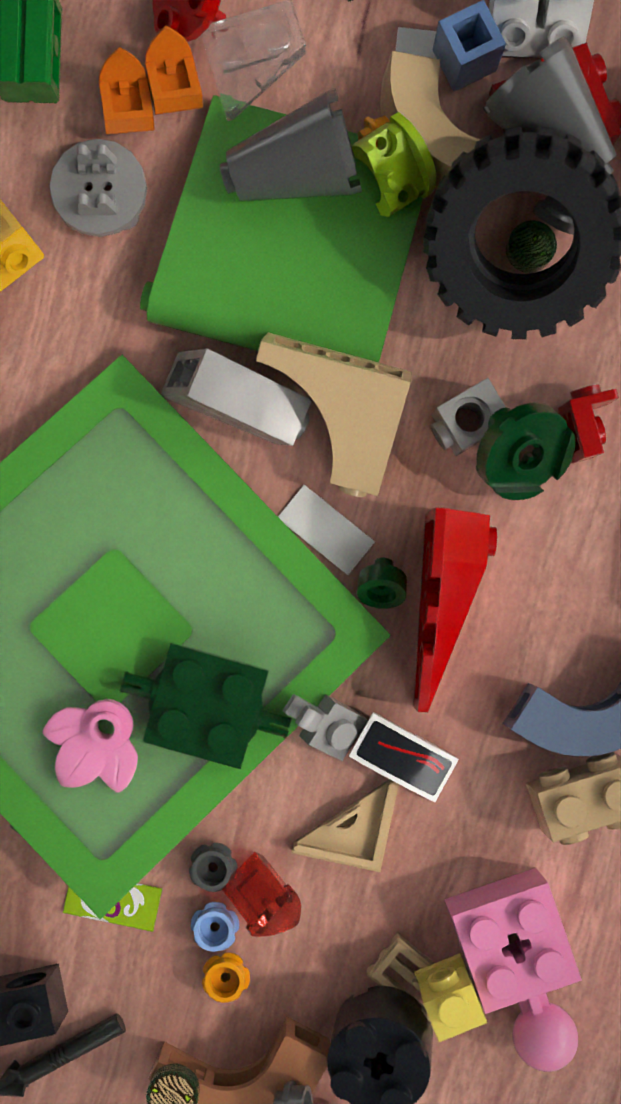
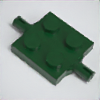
M173 642L170 644L164 668L155 680L126 671L123 678L124 683L121 684L120 688L121 693L124 692L149 699L150 716L142 742L240 770L248 743L254 737L257 730L286 739L292 719L291 717L288 718L263 711L262 694L269 669Z

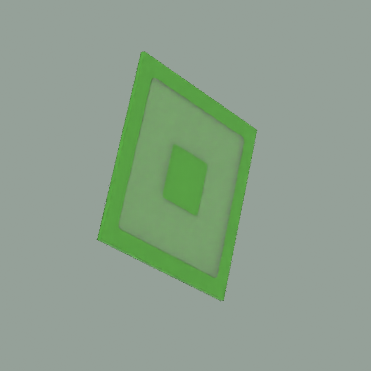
M123 355L119 356L0 462V814L99 919H102L285 740L281 736L257 730L254 737L248 743L241 770L144 743L142 740L150 716L149 699L120 692L126 671L155 680L164 668L172 642L269 669L262 694L263 711L289 718L291 716L285 714L282 710L293 694L318 707L325 694L330 696L391 636ZM103 699H111L123 704L129 710L133 719V731L129 740L138 754L137 768L128 786L123 791L117 793L99 776L81 787L69 788L61 786L55 772L56 757L61 746L48 740L42 733L48 720L63 708L77 707L87 709L94 702ZM291 717L287 737L298 727L295 723L297 719ZM105 719L98 721V727L103 733L111 734L114 732V726L110 721Z

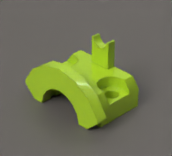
M400 112L390 116L389 123L386 122L351 145L356 159L361 160L369 167L378 182L381 200L376 203V206L381 216L390 217L418 197L426 198L432 194L436 186V169L432 155L423 137L414 125Z

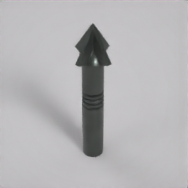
M117 1013L23 1065L14 1060L0 1078V1096L24 1097L25 1089L29 1087V1084L125 1033L126 1028L121 1016Z

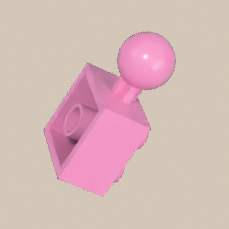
M537 868L444 899L474 988L485 1014L518 1003L521 1012L513 1026V1042L521 1059L539 1071L551 1072L565 1067L573 1059L577 1050V1028L570 1015L564 1009L549 1003L546 993L582 981L548 882ZM516 933L519 938L514 943L509 944L507 936Z

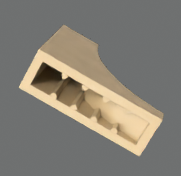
M268 332L260 342L256 361L269 365L292 378L308 393L319 408L326 422L332 444L333 464L330 483L338 485L340 491L351 496L366 497L367 493L378 496L410 387L412 371Z

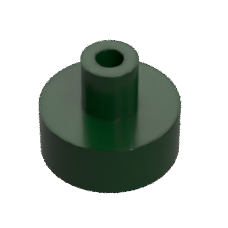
M385 557L378 558L373 565L367 566L360 571L357 596L362 603L373 608L389 609L397 607L405 601L407 576L401 569L394 566L391 559Z

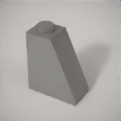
M207 348L178 352L161 392L165 399L274 444L293 446L295 440L299 439L307 428L309 422L307 411L312 401Z

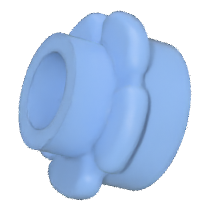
M216 901L207 903L204 909L197 910L191 919V930L194 931V940L199 947L211 952L229 948L235 941V932L239 930L237 914L233 910H227L224 903ZM213 922H217L220 925V928L216 931L211 929L210 925Z

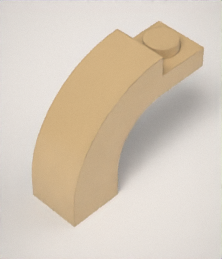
M392 51L382 78L380 96L381 116L385 115L390 121V116L400 112L414 125L423 137L432 155L436 169V186L434 188L436 190L443 175L446 176L450 171L452 163L463 151L469 153L475 149L476 142L481 139L462 132L445 115L438 96L440 59Z

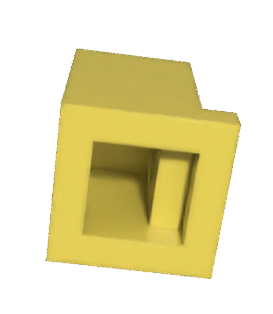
M460 953L414 971L419 983L424 1007L439 1042L487 1023L479 998Z

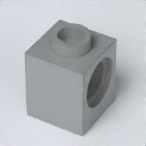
M486 378L438 406L431 415L435 422L430 427L440 446L444 450L451 448L454 455L457 456L481 441L483 435L488 430L490 417L495 411L505 408V405L489 378ZM460 409L473 411L479 419L478 430L466 432L460 429L455 420L456 411Z

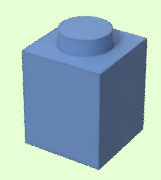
M481 0L438 22L432 50L436 58L440 59V66L453 92L496 72L506 42L485 1Z

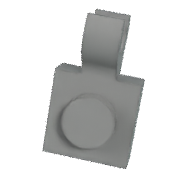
M293 694L282 710L285 714L297 719L295 723L303 728L299 736L308 745L343 761L368 722V719L360 712L326 694L318 707Z

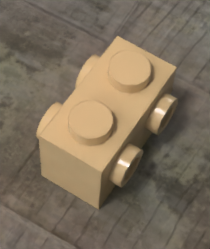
M614 752L595 755L588 758L585 765L569 770L567 767L554 768L541 773L539 779L526 783L540 830L552 842L559 841L562 845H569L587 839L589 837L588 831L604 826H607L610 830L621 829L620 755H616Z

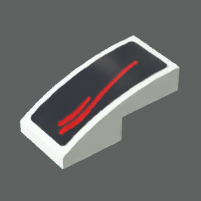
M375 712L371 714L349 754V757L433 802H436L459 760L457 757L422 737L408 732Z

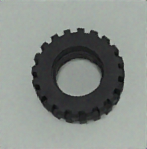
M521 126L505 129L504 136L493 139L490 134L477 141L475 149L471 152L466 153L463 151L452 163L446 176L443 175L436 189L426 219L427 226L423 236V252L428 254L429 257L426 270L430 281H438L440 284L437 293L445 306H451L455 302L459 306L457 318L467 325L472 324L474 319L483 323V333L496 337L499 329L512 331L511 339L526 340L527 331L538 329L541 337L556 334L557 323L565 320L567 325L572 327L583 320L584 307L589 305L592 308H597L606 297V284L616 282L621 270V197L619 187L613 174H609L606 170L605 162L595 150L590 152L582 147V140L567 133L564 138L553 135V128L537 126V130L534 133H522ZM518 191L539 192L556 199L568 210L574 227L573 241L567 253L549 268L530 274L511 273L494 266L480 252L475 239L476 223L483 209L495 199Z

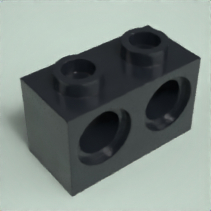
M59 964L0 976V1046L55 1035L68 1013Z

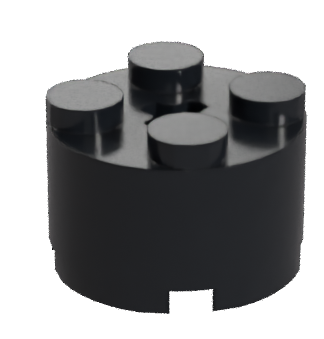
M390 986L370 987L366 993L354 998L353 994L344 1001L338 1011L329 1047L327 1066L332 1092L336 1097L346 1100L350 1104H415L424 1094L429 1084L432 1060L433 1029L430 1021L428 1022L422 1012V1006L407 992Z

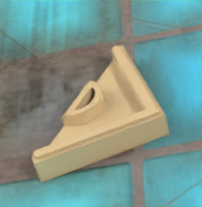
M389 779L295 840L291 853L381 872L399 784Z

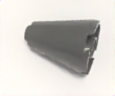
M566 37L560 38L539 53L544 59L543 62L538 59L528 67L526 65L522 66L504 82L486 101V106L483 107V110L504 131L508 128L521 126L522 133H534L537 130V126L553 128V135L564 138L569 133L582 140V147L588 152L595 150L604 160L605 168L611 174L614 169L609 162L617 154L574 50Z
M336 89L324 92L226 151L227 162L220 164L222 179L228 194L236 192L240 201L343 196L362 192L360 178L352 181L349 178L357 175L355 169L356 162L342 109L332 112L330 103L338 101L339 97Z

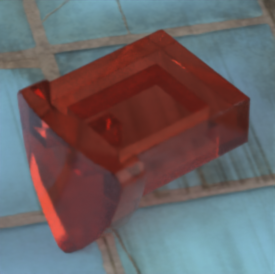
M254 852L234 872L229 882L221 888L248 923L246 929L252 937L273 936L296 927L300 921L302 906L299 896L289 884L286 885L266 858L257 852Z

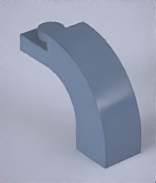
M621 682L608 697L595 704L586 706L564 704L541 688L528 683L502 724L535 745L563 755L595 756L621 749Z

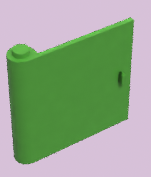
M213 95L154 282L147 281L143 288L140 309L147 311V321L254 351H259L261 340L269 332L379 362L423 198L421 196L390 217L381 216L376 206V203L381 200L378 182L369 167L361 160L356 159L354 155L357 175L349 178L350 181L360 178L362 192L343 196L240 201L236 192L228 194L222 179L220 164L227 162L226 151L287 114ZM348 131L351 145L359 141L357 133Z

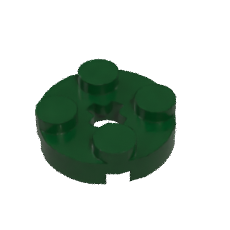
M527 403L516 406L513 409L500 408L490 417L488 430L480 441L477 451L476 471L484 482L502 498L525 500L535 497L544 492L540 487L542 484L546 483L552 476L558 480L568 469L575 451L574 433L567 426L566 420L546 404ZM532 445L534 447L532 452H526L523 458L519 460L520 452L526 446Z

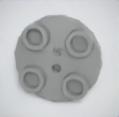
M103 139L79 142L64 152L53 168L49 186L53 206L66 225L81 234L96 237L117 234L122 230L133 228L139 221V214L144 208L147 194V184L143 168L133 153L117 142ZM88 185L93 186L92 190L86 191L85 188ZM107 185L112 186L111 190H104Z

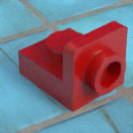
M596 384L570 392L572 399L558 408L559 415L566 420L567 426L573 431L575 436V451L572 464L592 459L604 453L602 445L606 443V431L601 418L594 416L593 409L606 406L619 399L617 388L601 392L600 385Z

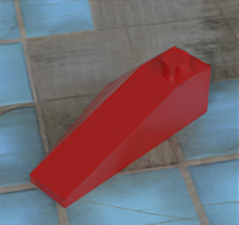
M437 507L425 514L413 707L417 712L428 713L487 567L488 556H495L497 528L490 527V515Z

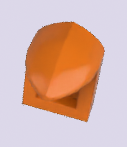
M165 26L151 40L145 56L146 75L155 115L203 108L202 90L190 45L177 31Z
M119 47L105 60L99 73V87L106 135L155 130L154 116L145 69L134 55Z

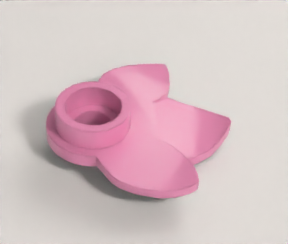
M103 699L94 702L87 709L77 707L63 708L48 720L42 733L48 740L61 746L55 763L56 777L61 786L69 788L81 787L92 782L98 776L117 793L123 791L128 786L137 768L138 754L129 740L133 731V719L131 713L123 704L115 700ZM102 719L110 721L114 726V732L111 734L103 733L98 727V721Z

